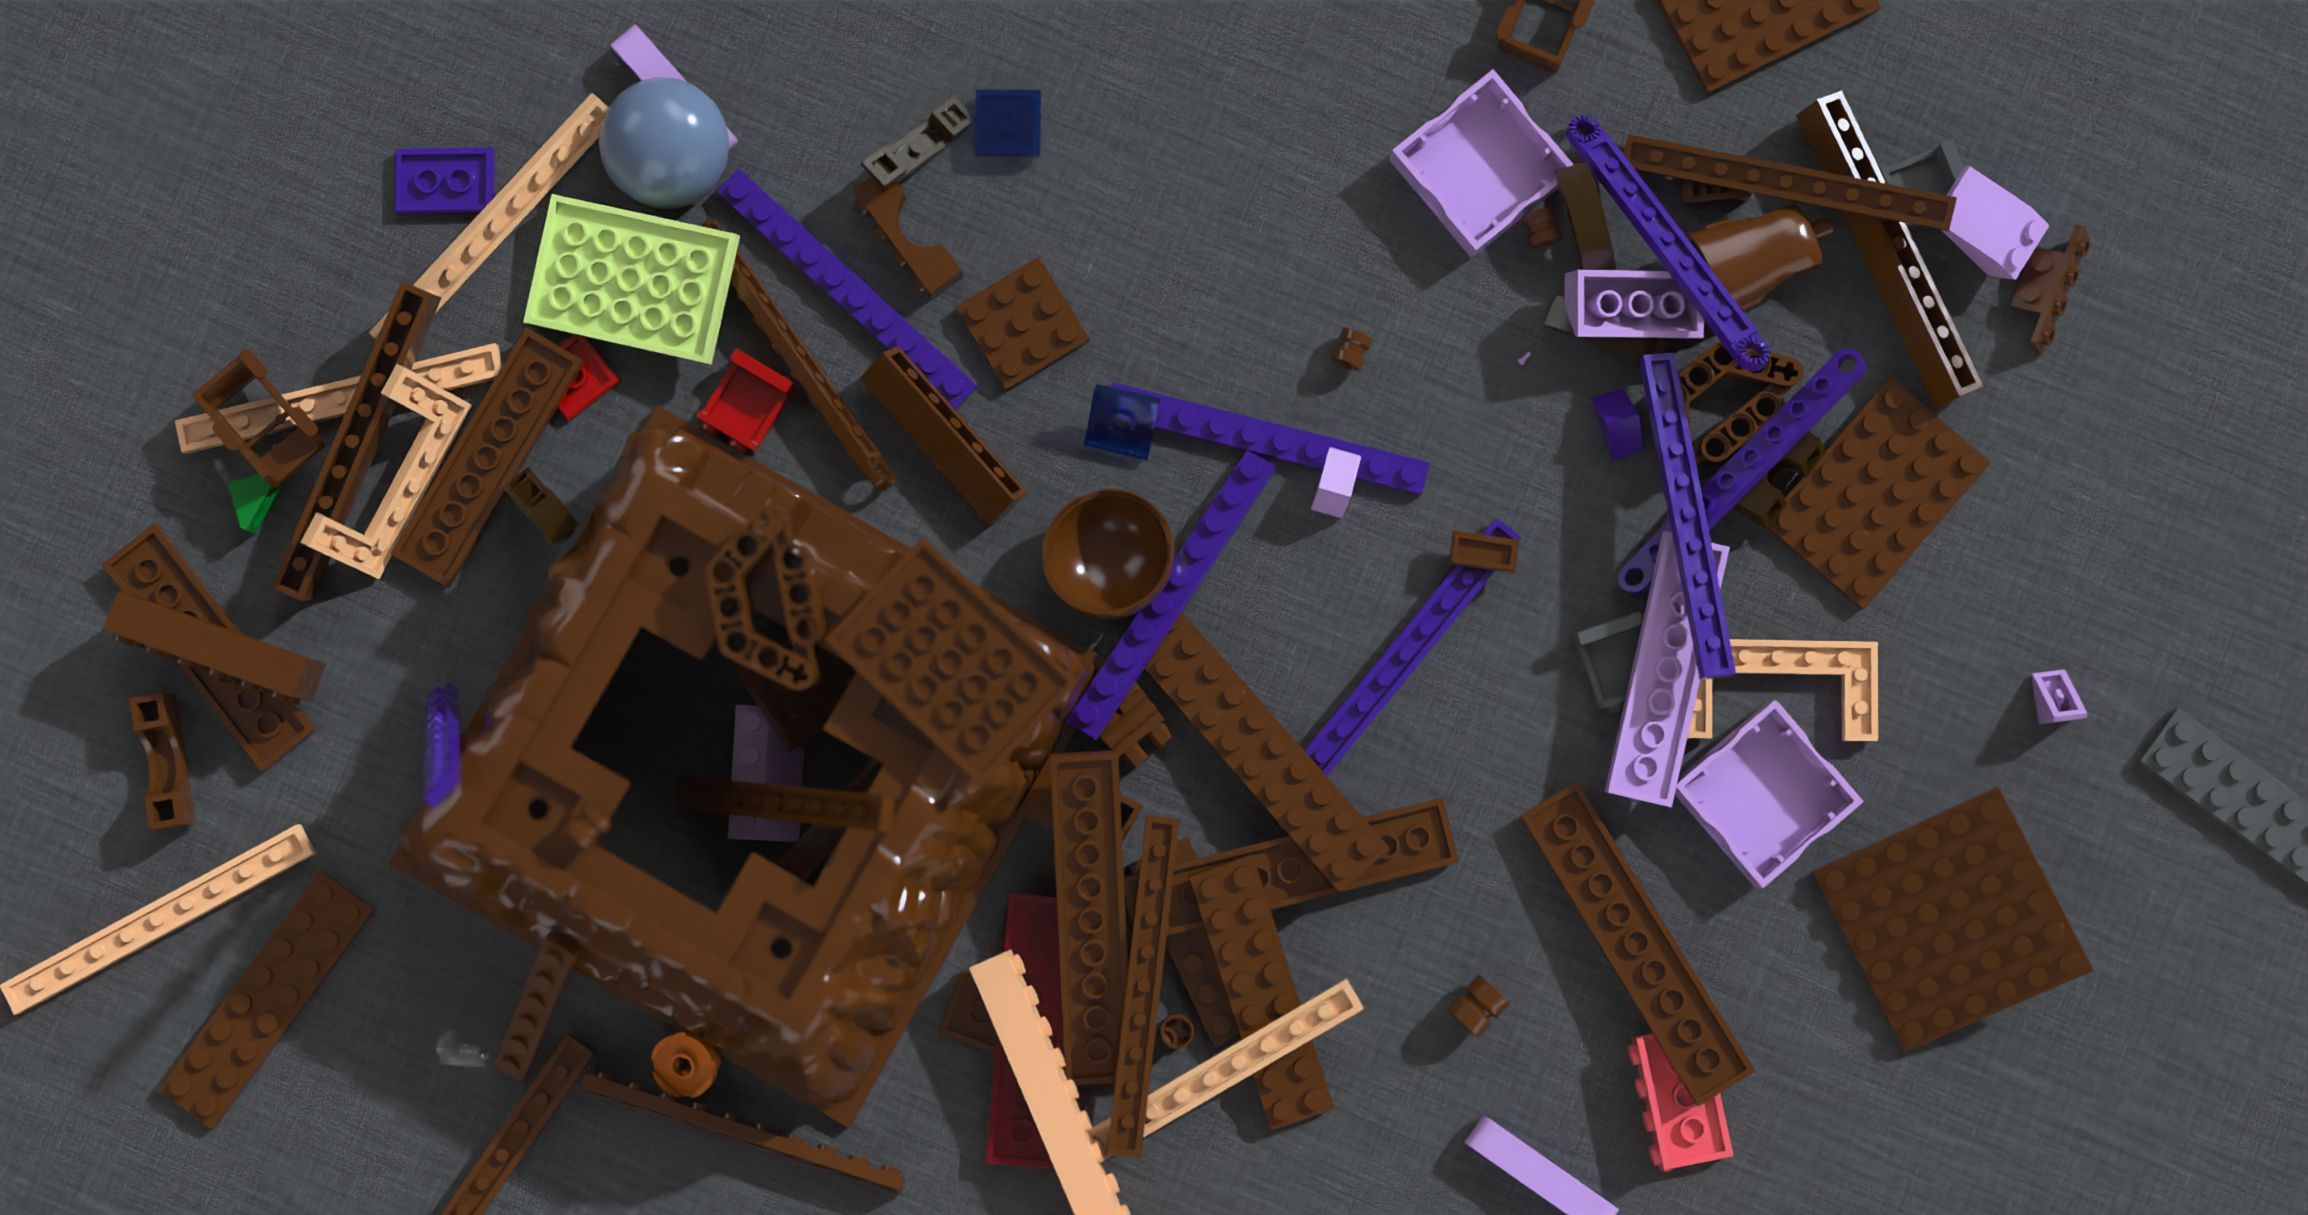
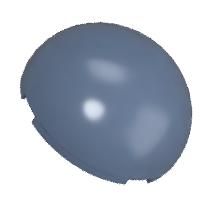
M657 77L642 80L629 86L613 100L601 123L599 150L603 166L609 178L628 198L652 208L676 209L700 200L715 186L723 174L728 160L729 136L720 110L703 91L680 79Z

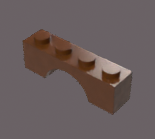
M869 177L853 189L857 197L853 203L864 218L870 215L877 225L873 227V230L883 243L889 240L896 251L892 253V256L900 267L905 269L908 266L915 275L911 281L921 295L928 293L933 300L964 278L961 268L943 244L933 247L919 246L909 241L899 229V215L907 199L897 183L882 189L872 177Z
M160 692L129 698L134 732L139 736L144 746L149 766V788L144 797L149 830L164 831L196 825L176 694Z

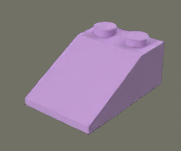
M1965 166L1947 194L1948 196L1957 197L1950 230L1942 231L1988 276L2016 280L2048 229L2049 224L2031 206L1971 166Z

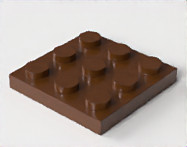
M1039 256L955 306L958 314L1006 392L1090 341V338Z
M790 635L778 641L793 649ZM814 644V649L821 674L818 682L807 689H791L741 663L737 664L734 668V671L788 752L825 731L823 730L854 677L841 658L817 644ZM767 648L762 656L763 662L766 666L772 668L777 664L778 656L773 649ZM787 665L784 670L790 669L798 673V681L808 679L809 677L804 672L806 666L793 668Z

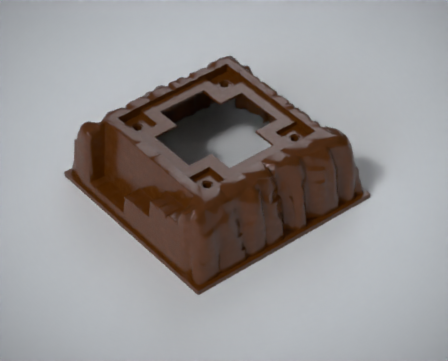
M657 405L645 427L628 435L618 473L615 478L603 485L599 502L594 507L590 520L575 546L568 550L565 555L559 556L546 573L550 587L548 592L541 600L533 603L527 614L528 626L497 679L487 688L486 697L467 730L459 735L460 782L436 808L424 801L418 813L407 819L400 826V844L388 863L540 950L548 933L551 930L581 947L572 968L573 970L677 1030L681 1031L686 1028L689 1031L700 1034L713 1046L717 1053L850 1128L1026 819V816L1017 812V809L1049 753L1064 752L1076 731L1066 721L1107 661V658L974 584L1078 681L981 786L863 675L856 671L823 730L884 764L867 794L894 796V814L890 832L847 828L814 887L752 852L716 914L596 845L601 834L596 838L595 845L589 851H586L563 828V825L569 819H575L577 816H580L581 808L588 801L610 821L631 782L571 749L573 743L641 627L648 629L703 661L717 636L706 579V568L709 562L759 507L773 504L786 508L791 516L794 544H802L811 551L826 623L824 638L815 644L843 660L845 659L825 639L911 549ZM767 514L766 517L769 519L767 526L764 529H756L754 527V531L762 534L769 526L777 527L778 523L775 519L778 514ZM750 536L743 540L741 545L742 552L749 557L756 551V542ZM773 547L746 577L748 592L753 609L788 628ZM795 549L791 550L786 557L788 566L792 569H797L801 565L802 556ZM681 559L688 560L690 565L688 573L682 577H676L673 572L675 563ZM723 563L718 569V576L721 581L726 583L732 578L733 571L729 564ZM799 584L795 587L793 591L794 600L799 604L807 601L809 592L804 585ZM732 597L725 603V612L728 616L737 602ZM805 619L800 625V633L804 638L810 639L815 633V625L809 619ZM542 800L546 803L548 812L543 819L538 820L533 814V806L536 802ZM780 938L787 940L791 947L790 954L785 959L777 957L773 951L774 943Z

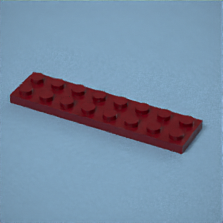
M1009 893L1004 952L1011 949L1013 955L1018 954L1022 959L1026 970L1022 976L1026 985H1032L1037 994L1039 1004L1035 1006L1040 1018L1045 1016L1052 1030V1035L1049 1036L1052 1046L1054 1049L1058 1047L1063 1054L1064 1035L1057 897ZM997 1034L986 1163L1053 1168L1051 1158Z

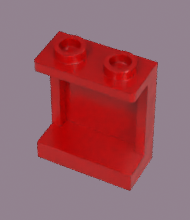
M736 348L729 359L732 362L731 366L703 411H698L695 416L702 421L699 427L715 437L720 432L730 438L727 444L742 453H745L748 449L756 454L796 389V386L791 380Z

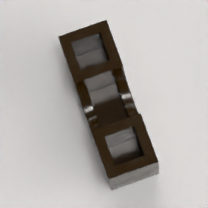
M1807 432L1734 506L1736 512L1768 530L1787 505L1781 490L1773 486L1775 479L1780 474L1789 471L1797 472L1807 478L1826 453L1821 439Z

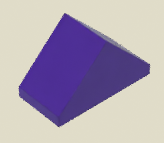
M1623 388L1591 399L1611 460L1644 450L1639 413Z

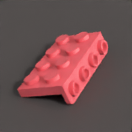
M1647 1033L1632 1036L1633 1045L1628 1046V1052L1632 1065H1637L1640 1078L1635 1079L1638 1097L1640 1099L1644 1098L1647 1111L1642 1112V1118L1646 1132H1651L1654 1145L1649 1146L1653 1165H1658L1659 1170L1667 1172L1671 1171L1672 1168L1734 1156L1721 1094L1716 1095L1700 1106H1696L1653 1034Z

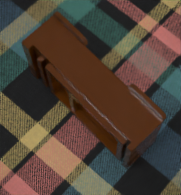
M1517 0L1515 6H1509L1503 15L1496 32V36L1500 39L1496 49L1557 73L1575 29L1582 28L1585 25L1594 0H1578L1575 8L1556 0H1541L1573 13L1555 55L1510 37L1526 1Z
M245 349L237 358L191 395L215 422L212 430L225 446L231 451L239 450L261 477L273 488H276L322 450L326 444L317 436L318 427L300 407L293 408L266 377L268 374L267 368L251 350ZM257 378L285 412L278 414L271 424L246 443L218 411V408ZM290 416L298 425V428L260 459L251 447L276 426L285 423L286 418Z

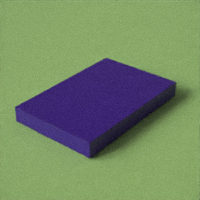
M493 147L395 149V214L397 215L479 214L495 197V149Z

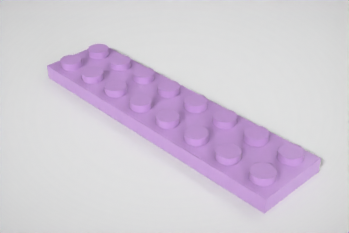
M1666 531L1662 533L1604 792L1672 807L1700 679L1671 532ZM1711 542L1721 589L1730 547Z

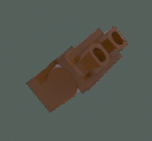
M1135 682L1118 707L1122 712L1119 715L1117 712L1114 713L1099 737L1112 751L1118 750L1119 759L1123 758L1129 765L1137 769L1149 758L1140 748L1139 743L1149 737L1156 747L1161 749L1172 740V736L1164 725L1165 719L1158 712L1137 682Z

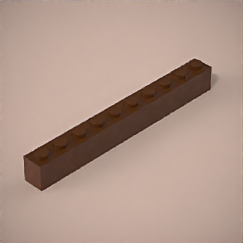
M1842 91L1820 98L1796 114L1798 122L1823 172L1886 183ZM1842 211L1935 408L1955 401L1983 387L1906 224Z
M401 281L271 586L272 589L300 601L314 599L331 557L301 543V540L316 513L345 526L397 404L396 401L381 394L396 364L411 371L442 297Z

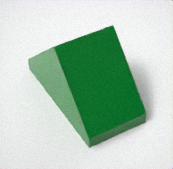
M260 474L228 483L240 528L257 534L287 479L276 488H273Z

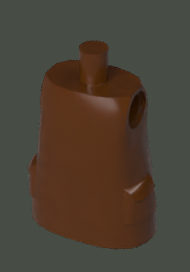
M1791 204L1760 217L1734 222L1720 220L1719 222L1703 226L1698 231L1687 233L1685 236L1744 312L1751 307H1756L1762 301L1765 294L1783 282L1822 264V254L1817 241L1832 236L1833 227L1827 217L1809 223L1801 207L1797 204Z

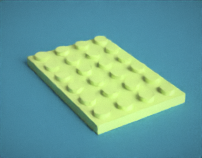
M551 194L523 322L712 365L740 235Z

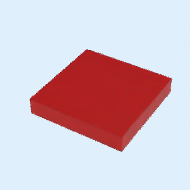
M577 334L572 335L559 346L585 361L558 406L559 411L568 422H571L621 383L588 339Z

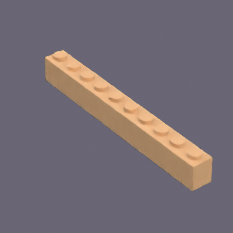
M1010 949L973 965L969 969L1074 1214L1131 1215L1128 1207L1125 1204L1121 1206L1116 1193L1119 1192V1186L1112 1173L1107 1174L1103 1165L1106 1157L1099 1142L1094 1143L1089 1132L1092 1129L1091 1120L1085 1110L1080 1111L1076 1099L1079 1098L1076 1085L1072 1079L1067 1080L1062 1069V1067L1066 1066L1064 1057L1058 1047L1053 1048L1049 1036L1052 1035L1049 1022L1045 1016L1040 1018L1035 1006L1039 1004L1037 994L1032 985H1026L1022 976L1026 972L1022 959L1018 954L1013 955Z

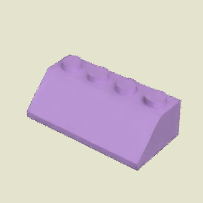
M1575 270L1565 273V309L1575 337L1704 338L1703 317L1668 271Z
M736 705L731 780L803 787L805 743L788 752L758 706ZM729 814L728 839L796 842L800 838L801 822Z

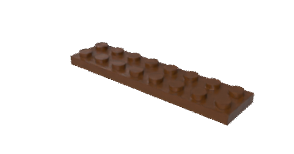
M527 327L525 328L392 550L391 554L442 585L451 587L505 497L506 492L502 487L520 472L585 361Z
M157 524L150 526L101 564L123 593L144 598L243 634ZM179 664L260 771L269 769L317 731L298 704L269 696L271 689H269L268 693L259 690L255 691L238 685L240 678H238L237 682L225 680L207 674L208 667L204 671Z
M1252 854L1188 875L1241 1040L1301 1005ZM1312 1039L1252 1074L1271 1130L1334 1109Z
M319 871L158 1090L209 1128H216L375 913L376 909L325 871Z

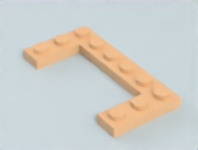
M398 364L394 367L381 394L422 415L426 420L370 525L363 535L316 513L301 540V543L377 579H380L392 556V550L416 512L472 407L466 401Z
M1730 639L1736 673L1842 675V741H1878V642ZM1712 679L1700 680L1687 737L1689 739L1712 738Z

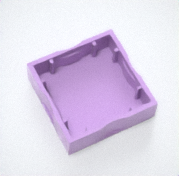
M1494 69L1461 94L1443 114L1425 123L1395 147L1389 158L1390 162L1471 258L1476 256L1518 222L1525 214L1529 213L1558 189L1554 170L1573 165L1552 138L1532 121L1523 104Z
M1776 699L1767 701L1679 776L1675 790V796L1754 888H1764L1797 860L1812 841L1828 833L1864 802L1834 766L1816 752L1807 735Z

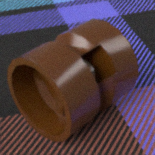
M1478 974L1467 987L1468 995H1458L1446 1009L1479 1039L1491 1026L1489 1017H1498L1506 1010L1510 1003Z

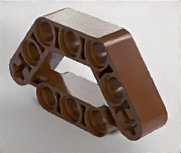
M1720 341L1679 372L1689 431V403L1721 377L1765 388L1693 446L1696 464L1700 462L1706 466H1714L1752 438L1781 409L1779 398L1802 379L1803 367L1801 363L1795 358L1770 352L1771 355L1766 365L1758 374H1755L1740 367ZM1745 349L1744 352L1747 353L1746 356L1749 355V358L1752 357L1753 360L1760 358L1755 350ZM1715 351H1722L1727 355V365H1720L1715 361ZM1783 368L1787 369L1786 374L1791 376L1786 381L1783 380L1784 374L1779 373ZM1690 371H1696L1702 375V386L1691 383L1689 380ZM1758 401L1768 404L1770 408L1769 416H1762L1758 413L1756 409ZM1737 421L1744 426L1745 434L1743 437L1733 434L1731 430L1732 422ZM1707 442H1714L1718 445L1720 449L1718 457H1712L1707 453L1705 447ZM1656 453V467L1658 473L1660 474L1659 463Z
M762 505L716 554L706 568V579L719 646L727 657L791 689H807L814 686L820 678V667L817 664L814 644L820 642L826 633V623L814 560L811 551L806 546L794 544L791 516L788 510L780 505ZM767 514H778L775 519L778 523L777 527L769 526L762 534L754 531V527L756 529H764L769 523V519L766 517ZM750 536L756 542V551L748 557L742 552L741 545L743 540ZM773 547L788 632L792 639L793 649L757 632L753 618L746 577ZM793 549L797 550L802 556L801 565L797 569L790 568L786 562L788 553ZM723 563L729 564L733 571L732 578L726 583L721 581L718 576V569ZM799 584L804 585L809 592V597L803 604L797 603L793 597V591ZM731 597L736 599L739 604V612L733 618L725 612V603ZM805 619L811 620L815 625L814 636L810 639L804 638L800 633V625ZM737 632L741 633L746 639V646L741 652L734 650L731 645V639ZM767 648L773 649L778 656L777 664L772 668L766 666L763 662L762 656ZM787 665L793 668L806 666L804 672L809 677L808 679L798 681V673L790 669L784 670Z

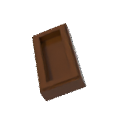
M1453 530L1448 564L1514 574L1519 540Z

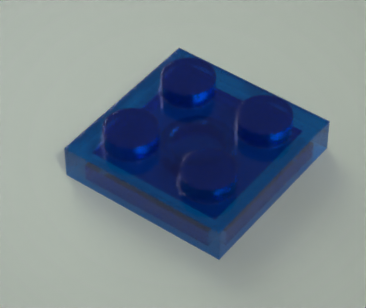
M976 89L975 155L986 157H1041V90Z
M1096 384L1084 446L1148 460L1161 398Z

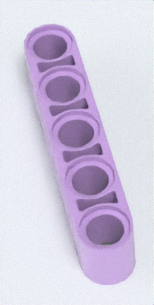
M636 24L610 44L612 49L640 81L657 77H669L687 82ZM727 128L730 150L739 141Z
M1484 1114L1465 1141L1467 1145L1567 1215H1616L1619 1211L1614 1205Z

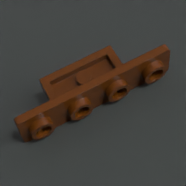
M2082 225L2075 226L2065 253L2039 247L2034 249L2027 261L2010 304L2014 311L2040 317L2030 340V344L2037 354L2043 355L2046 347L2053 343L2056 333L2054 326L2058 316L2064 314L2067 307V293L2070 286L2073 287L2076 284L2079 276L2078 265L2081 258L2085 257L2089 252L2091 239Z

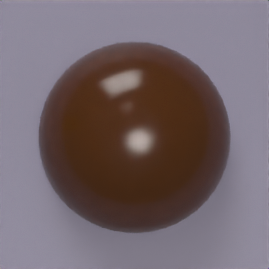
M1105 488L1082 497L1074 498L1056 514L1044 537L1042 562L1044 573L1051 589L1068 607L1080 614L1097 619H1118L1141 611L1160 595L1173 569L1175 548L1169 524L1162 513L1150 501L1131 491Z

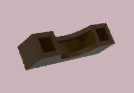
M529 467L502 487L552 546L557 542L562 543L568 540L574 534V528L579 525L577 520Z

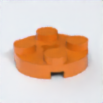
M686 1028L681 1031L672 1032L663 1038L655 1046L651 1061L654 1059L655 1069L652 1073L657 1084L666 1093L679 1098L681 1096L697 1097L705 1092L714 1083L718 1068L721 1065L720 1056L715 1052L713 1046L703 1036ZM679 1057L686 1058L690 1062L691 1070L687 1068L683 1071L679 1067L682 1063Z

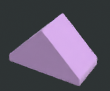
M1329 447L1311 510L1343 519L1361 460L1360 455Z
M2065 669L2032 674L2039 724L2087 718V711Z

